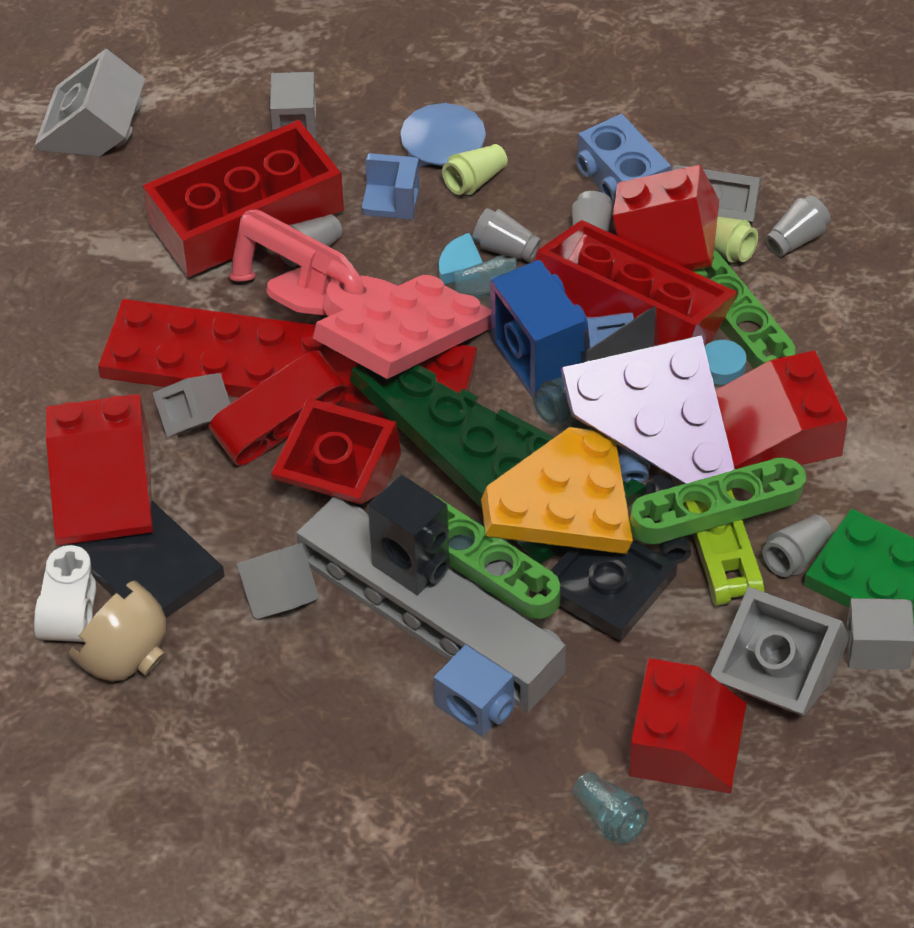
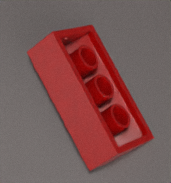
M580 220L536 252L535 261L541 260L551 275L556 274L560 278L566 296L573 305L578 304L583 309L586 317H600L630 312L633 313V318L635 319L656 305L659 345L702 336L704 346L713 340L737 295V291L584 220Z

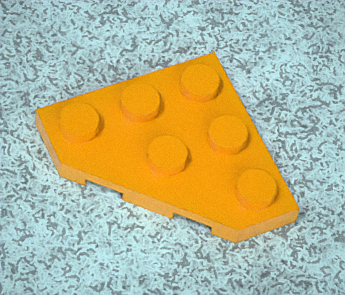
M573 427L567 428L490 483L481 498L485 534L488 537L627 554L633 542L617 445L611 438L599 431Z

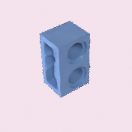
M623 114L578 133V153L575 156L577 167L583 176L590 177L600 188L601 192L612 199V204H615L617 183L671 171V165Z

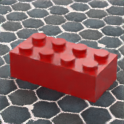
M300 120L143 185L148 223L187 277L233 258L242 215L249 210H260L287 225L325 217L329 214L334 215L344 210L342 173ZM256 242L255 248L262 246Z

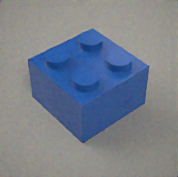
M541 260L492 278L491 341L534 402L565 390L561 369L580 364L581 351H586L584 342L585 331L588 330V321L583 309L578 304H572L565 294L560 278L556 274L551 275Z

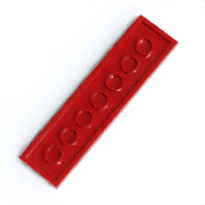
M122 299L98 364L100 378L167 387L187 378L221 373L228 396L240 398L300 356L313 350H319L347 386V392L341 401L336 404L337 406L376 417L388 418L350 381L352 368L359 365V363L313 339L316 326L313 324ZM458 344L418 365L435 373L437 382L458 393L462 389L469 391L477 362V347Z

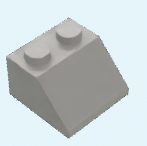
M108 49L103 50L55 87L34 146L42 151L98 157L114 146L116 148L121 147L132 133L133 128L130 126L133 114L142 103L140 94L146 78Z
M748 586L710 675L728 688L805 716L830 685L850 637L841 620Z

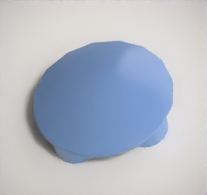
M441 103L428 105L414 111L404 121L400 135L402 145L408 151V157H418L419 167H423L429 164L443 166L453 154L482 148L486 132L483 121L475 112L461 105Z

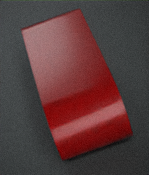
M313 350L300 356L223 408L212 418L209 429L233 463L237 466H243L256 460L289 437L307 398L336 405L345 396L347 386L319 350Z

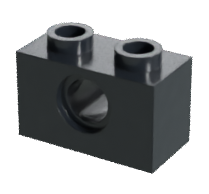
M400 474L368 504L372 565L418 596L430 583L435 584L439 582L450 566L448 506L445 502Z

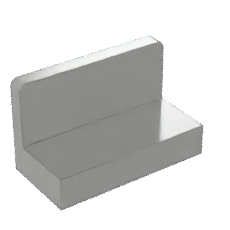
M673 165L672 170L682 169L689 166ZM703 169L720 201L718 216L754 222L759 190L762 187L763 178Z

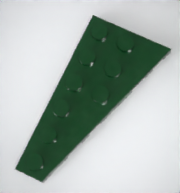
M361 364L352 368L350 381L391 421H395L397 427L481 508V498L490 483L555 438L503 409L495 413L478 404V396L465 389L458 393L437 382L435 373L418 364L388 379ZM633 478L628 483L623 480L627 507L642 497L646 489V485ZM515 540L540 564L567 547Z

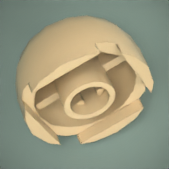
M136 580L126 585L133 591L131 594L123 599L116 593L82 630L78 637L86 644L81 651L74 647H71L69 651V657L97 678L108 681L124 680L138 670L147 675L165 654L159 646L166 635V617L157 600Z

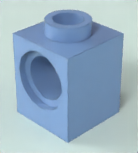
M465 644L434 676L435 706L483 737L495 723L498 725L502 724L513 711L515 706L514 675Z

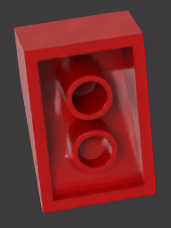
M815 350L770 360L715 390L735 470L775 458H788L798 462L800 465H805L843 455L848 420Z
M141 395L112 396L104 399L46 406V446L56 545L153 532L150 435Z

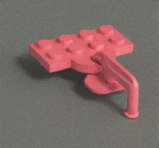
M249 210L241 217L233 254L232 272L229 274V278L233 281H249L255 278L256 274L252 271V261L256 242L302 266L269 280L266 288L269 297L296 312L328 316L316 322L313 339L386 379L491 329V309L481 305L477 298L467 294H460L445 286L444 282L435 276L423 274L398 286L382 279L360 276L342 253L260 210Z

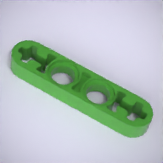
M715 249L712 266L691 270L737 291L736 299L720 325V329L730 341L737 343L744 349L746 361L753 369L781 356L795 355V345ZM744 321H753L759 324L761 329L755 332H746L737 325ZM766 351H768L771 355L766 357Z
M775 458L644 495L638 498L632 505L629 521L631 533L637 540L643 543L658 544L791 506L797 503L802 496L806 481L805 470L798 462L792 459ZM732 488H742L747 490L752 495V498L747 501L735 500L729 496L727 491ZM689 500H697L703 502L709 510L699 514L692 513L683 504Z
M446 503L448 506L449 540L456 535H467L475 541L471 547L465 550H455L449 546L450 566L529 618L542 619L554 614L560 606L561 598L558 577L552 571L503 539L486 536L485 527ZM495 560H505L513 566L510 572L501 576L492 575L485 569L490 562ZM529 589L536 593L545 589L547 590V596L537 594L531 598L529 597Z

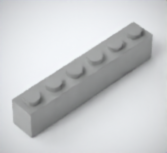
M333 497L296 532L297 543L303 544L310 569L450 661L466 644L514 675L515 704L529 713L565 674L566 644L553 631L539 628L525 619L519 611L507 603H500L486 594L471 579H463L448 569L439 582L435 584L430 583L417 596L374 567L371 557L369 516L356 505L350 506L339 498Z

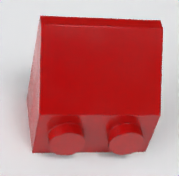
M701 164L617 183L613 210L617 236L689 270L712 266L720 201Z
M307 398L271 471V477L274 480L362 504L379 495L386 488L401 456L396 422Z
M648 658L631 740L629 776L731 794L747 703L699 666Z

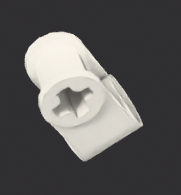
M74 545L62 546L54 550L48 557L41 595L37 599L34 617L35 636L39 640L84 642L78 636L93 618V606L97 588L96 581L90 573V557L81 547Z

